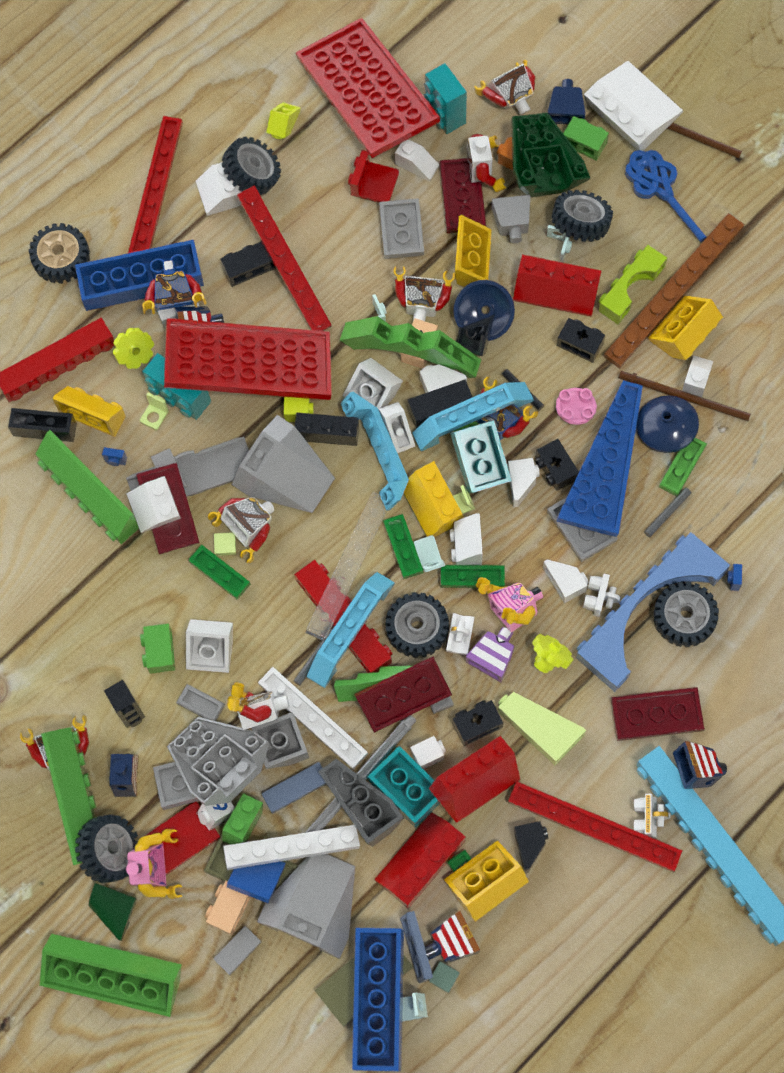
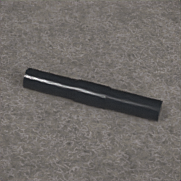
M508 369L503 371L502 376L510 383L520 382ZM530 391L534 399L530 403L540 411L544 404Z

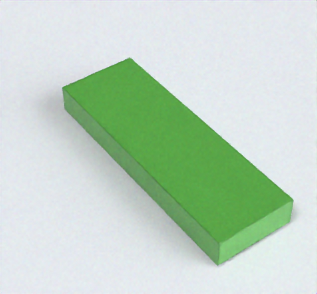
M695 438L690 445L680 450L662 479L659 488L677 497L706 448L707 443Z

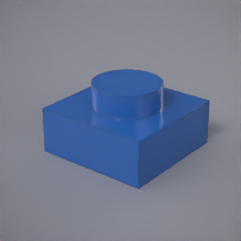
M104 447L102 456L107 464L111 466L126 465L127 456L124 450Z
M733 564L731 571L727 572V583H730V591H739L742 586V564Z

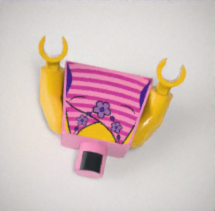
M480 577L476 583L480 594L483 595L487 592L491 610L510 632L515 631L522 625H528L533 617L537 615L535 602L543 598L539 587L529 591L521 583L499 587L490 584V581L483 577Z
M165 829L162 835L156 833L141 837L134 850L128 852L126 870L129 874L130 884L137 886L138 890L146 897H165L166 895L170 899L182 897V895H176L175 888H182L181 885L165 887L167 885L162 841L176 843L178 839L170 838L171 833L177 831L175 829Z

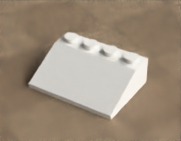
M629 61L599 79L584 94L586 104L636 150L644 151L683 113L679 106Z

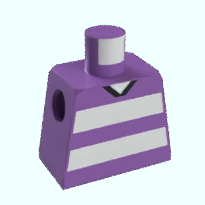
M505 627L501 628L498 635L488 631L467 654L466 663L501 683L514 652V646L508 642L513 632H510Z

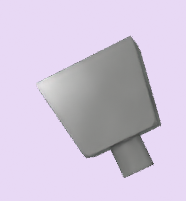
M530 195L492 199V212L500 235H509L511 243L521 242V234L528 233Z

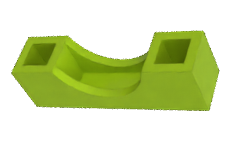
M649 245L644 250L640 249L634 257L635 261L624 268L622 277L620 279L616 278L608 294L604 293L599 299V312L618 325L631 309L632 301L627 293L629 286L639 280L654 281L666 267L667 257Z

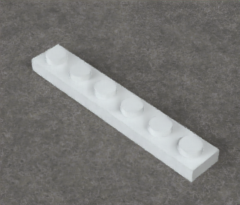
M274 667L258 682L266 692L273 691L275 698L287 695L290 708H286V710L290 713L293 712L294 717L351 769L354 770L368 755L364 748Z
M355 825L227 845L223 849L227 870L359 849L360 844L357 828Z

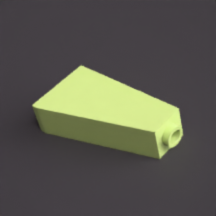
M515 692L510 696L506 694L498 702L500 705L498 713L554 766L585 736L586 730L583 727Z

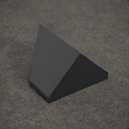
M495 314L467 326L459 327L456 342L473 354L485 355Z

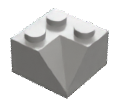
M293 712L278 717L276 720L252 727V731L259 734L269 743L264 760L266 769L290 766L309 759Z

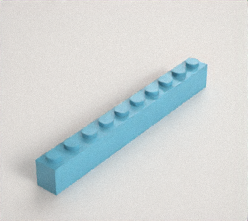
M658 746L641 758L636 765L638 767L636 770L643 780H648L652 785L650 789L657 798L661 797L665 802L664 807L671 816L674 814L679 820L678 826L685 834L689 833L693 839L691 841L693 846L699 852L702 850L707 857L705 860L710 868L716 869L721 875L719 878L726 888L730 887L735 893L734 898L741 907H746L749 911L748 916L755 925L759 924L764 931L762 934L767 942L777 946L784 941V905L693 789H684L678 769L662 748Z

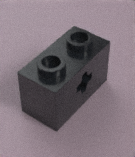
M568 318L558 336L557 347L594 363L604 344L605 334L597 328H590L584 325L580 320Z
M559 439L536 450L535 463L539 469L544 470L546 474L545 479L550 487L553 486L558 491L575 481L579 471Z
M483 700L475 704L474 709L469 711L465 709L454 715L455 718L452 719V724L463 746L469 745L503 728V721L492 700L488 702ZM473 718L481 720L480 725H477L476 722L473 723Z

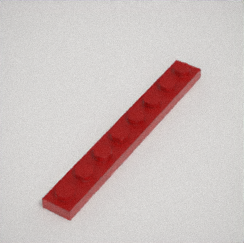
M163 116L128 253L152 248L183 125L181 118Z
M253 186L237 194L238 200L310 330L325 331L331 328L332 324L256 187Z
M517 781L508 800V803L673 873L683 851Z

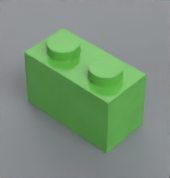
M575 116L563 133L578 153L597 161L605 148L609 132L602 127H596L585 119H579Z
M169 623L143 627L144 634H140L141 645L145 647L146 654L142 655L143 666L147 667L150 674L176 670L172 629Z
M243 794L222 830V841L230 845L247 842L262 815L263 802Z

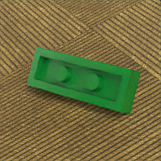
M401 514L383 520L403 580L424 573L404 515Z
M203 545L188 560L191 565L236 600L251 585L250 581Z
M445 565L441 567V588H477L476 583L480 577L488 579L490 584L505 587V565Z

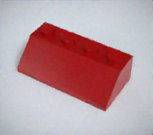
M522 254L513 301L592 317L602 270Z
M500 735L439 775L429 787V790L457 824L516 784V781H520L515 753Z
M431 812L374 881L409 909L447 862L466 842V836L448 821Z

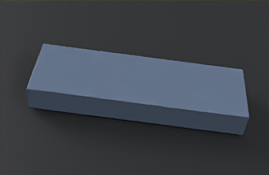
M320 762L262 793L272 814L326 785V782L318 772L323 769Z
M415 911L407 912L400 920L417 981L420 984L432 979L433 975Z

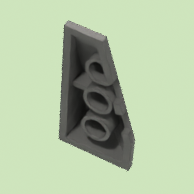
M335 759L318 771L366 843L371 847L390 835L404 819L397 806L389 797L339 760Z

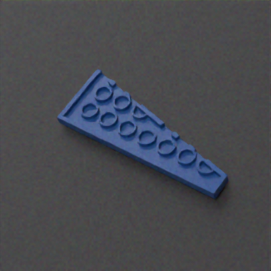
M627 381L621 383L559 512L556 522L614 537L618 536L642 385Z

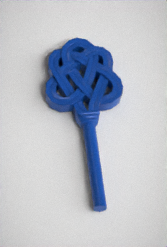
M634 151L630 156L629 163L626 165L625 175L633 183V191L636 196L642 199H649L655 195L659 199L668 202L700 242L706 239L705 234L674 198L671 185L675 183L677 178L676 167L672 163L664 161L662 155L657 151Z

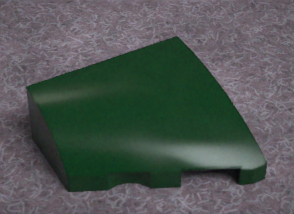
M95 883L88 906L117 940L122 941L129 926V919L137 899Z

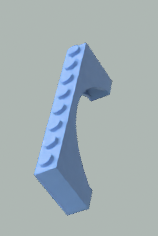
M692 532L686 537L683 535L676 542L675 545L677 547L673 551L668 550L661 559L663 562L659 566L654 565L647 574L649 577L645 581L640 580L633 588L635 592L631 596L626 595L619 603L621 607L617 611L612 610L606 616L604 625L602 627L598 625L591 632L592 637L588 642L584 640L576 649L578 651L576 659L614 692L629 678L631 673L626 666L623 643L627 621L637 605L654 591L678 582H705L714 586L729 569L730 564Z

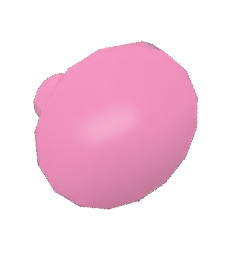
M587 388L564 389L556 400L558 415L569 424L580 425L587 423L596 413L597 404L595 398L592 396L591 390Z

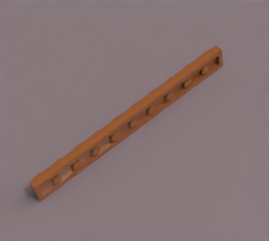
M728 213L604 353V358L620 369L740 233L745 224Z

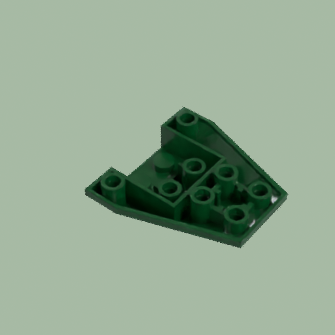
M548 113L520 115L511 118L513 173L519 189L526 195L536 197L559 194L590 180L591 177L584 160Z

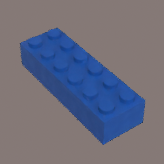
M194 239L76 264L79 289L85 310L89 311L144 299L150 282L155 279V275L164 273L162 263L165 261H174L176 271H184L185 274L191 275L200 286H204Z
M356 928L352 1070L402 1072L404 930L401 928Z

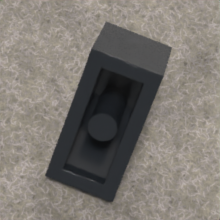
M541 821L514 827V834L525 874L529 873L545 847V840L549 839L546 826L542 827Z

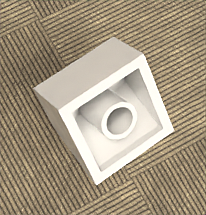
M222 163L212 165L196 180L207 216L242 206L237 198V194L241 193L238 190L239 186L234 187L232 185L234 181H228L227 177L229 174H224L223 170L225 168L222 167Z
M369 358L359 363L343 397L345 398L350 392H355L379 410L386 407L392 401L403 381L378 362Z
M165 476L144 483L126 493L141 533L181 519Z
M480 513L455 521L454 529H450V540L455 542V549H451L452 562H456V565H482Z
M190 620L186 630V669L229 673L233 644V623Z

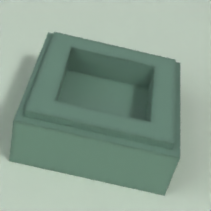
M440 961L433 973V978L429 982L449 994L460 972Z

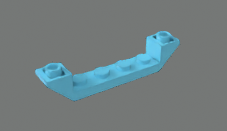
M525 382L504 383L430 416L412 434L420 451H424L439 444V437L512 404L519 408L534 401Z
M350 392L341 402V406L346 417L361 419L368 434L371 445L388 481V484L379 492L381 500L388 511L401 500L409 479L378 408L355 392Z
M378 572L364 582L317 652L307 674L308 679L326 688L337 671L336 665L379 601L385 600L395 582Z

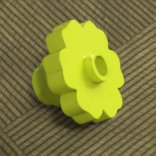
M128 328L126 334L119 333L113 342L116 347L113 350V355L119 364H124L128 369H138L141 363H148L153 356L151 349L154 347V342L147 332H142L140 328Z
M539 634L532 641L533 649L537 652L534 666L543 673H548L555 667L560 668V666L567 669L574 660L568 648L549 635Z

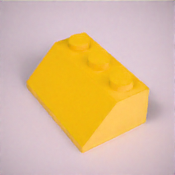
M463 215L459 216L455 275L457 284L465 287L478 280H488L492 229Z
M684 296L648 339L672 358L686 360L693 354V351L699 344L705 340L712 329L718 325L723 316L712 299Z
M67 386L52 398L59 412L71 413L77 422L113 437L116 436L126 417L123 407L118 403H108L98 395L94 394L91 396L86 394L79 387L72 388Z
M434 461L416 470L408 478L409 481L404 490V495L427 537L431 535L434 538L453 528L455 521L464 518Z
M498 840L444 879L464 910L475 922L529 882L521 865Z

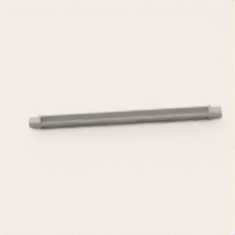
M410 715L405 720H402L388 739L384 741L356 774L366 780L405 734L412 729L416 719ZM336 797L305 833L322 830L342 808Z

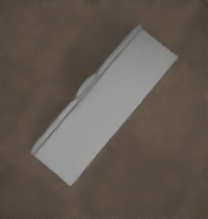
M235 438L201 450L196 454L192 450L175 456L177 465L188 486L184 488L186 496H193L208 489L233 482L240 464L249 452L245 438ZM152 467V468L143 470V471H141V472H145V471H148V470H152V469H155L156 467ZM138 473L126 478L131 491L139 487L136 475Z

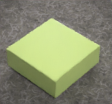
M233 532L214 534V551L216 556L236 555V536Z

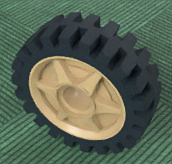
M56 223L52 224V228H49L47 225L44 227V232L40 229L38 236L34 235L32 238L33 242H30L29 257L37 274L46 281L50 280L51 283L58 281L59 284H63V280H66L68 283L71 282L70 278L72 277L77 279L75 265L90 262L89 246L82 232L80 233L79 229L73 228L69 224L66 227L64 223H60V226H57Z

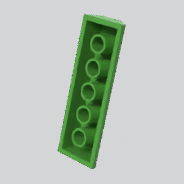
M49 430L36 452L39 460L37 464L44 472L48 470L52 474L50 477L58 486L62 484L66 488L64 492L71 499L76 498L79 501L77 505L85 514L89 512L93 516L91 518L92 521L99 528L103 526L107 530L105 534L113 542L117 540L120 544L124 543L139 529L133 513Z
M73 727L41 733L74 866L82 863V861L77 862L76 857L80 856V853H75V848L79 846V844L75 843L76 838L80 837L77 834L79 830L83 829L82 826L88 823L87 821L96 818L94 808H97L94 795L90 796L88 789L91 786L89 774L84 772L83 765H86L84 753L79 752L78 744L81 743L79 733L74 731Z
M51 934L42 950L40 986L170 1017L180 983L182 964Z

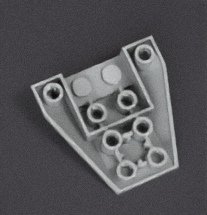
M277 415L265 427L237 470L232 485L250 497L313 513L335 480V477L297 428Z
M197 717L167 748L191 795L205 806L230 803L261 772L269 743L252 730H243L240 727Z
M328 854L306 857L273 893L269 903H265L257 923L277 932L280 930L318 947L320 951L340 959L349 939L355 866Z

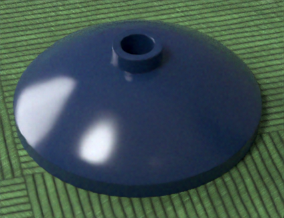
M491 280L472 282L460 291L455 300L454 318L458 327L467 326L495 314L489 341L504 335L513 323L515 316L513 298L508 290L497 282ZM484 306L489 307V313H483L482 308Z
M660 396L650 400L641 408L638 413L636 429L639 438L647 447L657 452L672 453L686 448L693 442L699 430V418L696 410L688 401L677 396ZM665 416H670L671 418H670V419H665L664 417H665Z

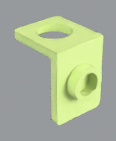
M147 393L149 406L140 418V422L154 430H158L169 410L166 401L162 397ZM155 412L159 415V419L151 423L147 420V417L150 413Z
M462 485L460 486L462 492L453 495L462 514L474 510L475 506L467 488Z

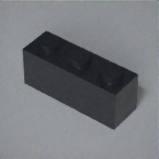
M262 241L254 245H247L242 250L228 253L223 258H220L222 268L231 287L276 269Z
M464 379L407 400V405L417 429L430 416L464 402L473 396Z
M11 408L8 424L10 432L15 437L44 439L46 433L51 430L61 441L74 442L77 422L71 413Z
M296 413L295 427L307 442L349 446L358 445L359 418Z
M124 680L104 690L115 712L126 728L130 726L135 727L142 722L145 715Z

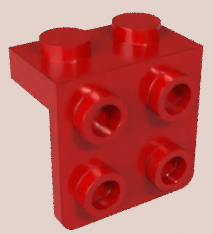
M361 150L360 156L356 157L354 161V173H351L348 179L351 196L375 202L390 201L399 177V170L370 162L368 152Z

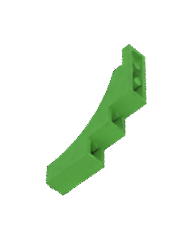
M378 316L346 322L340 341L353 350L381 349L404 353L450 369H457L469 378H476L481 362L479 357L440 330L422 333L409 323L391 326Z

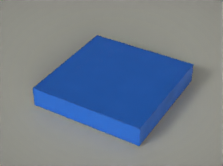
M280 861L234 869L228 880L227 888L269 903L286 863Z

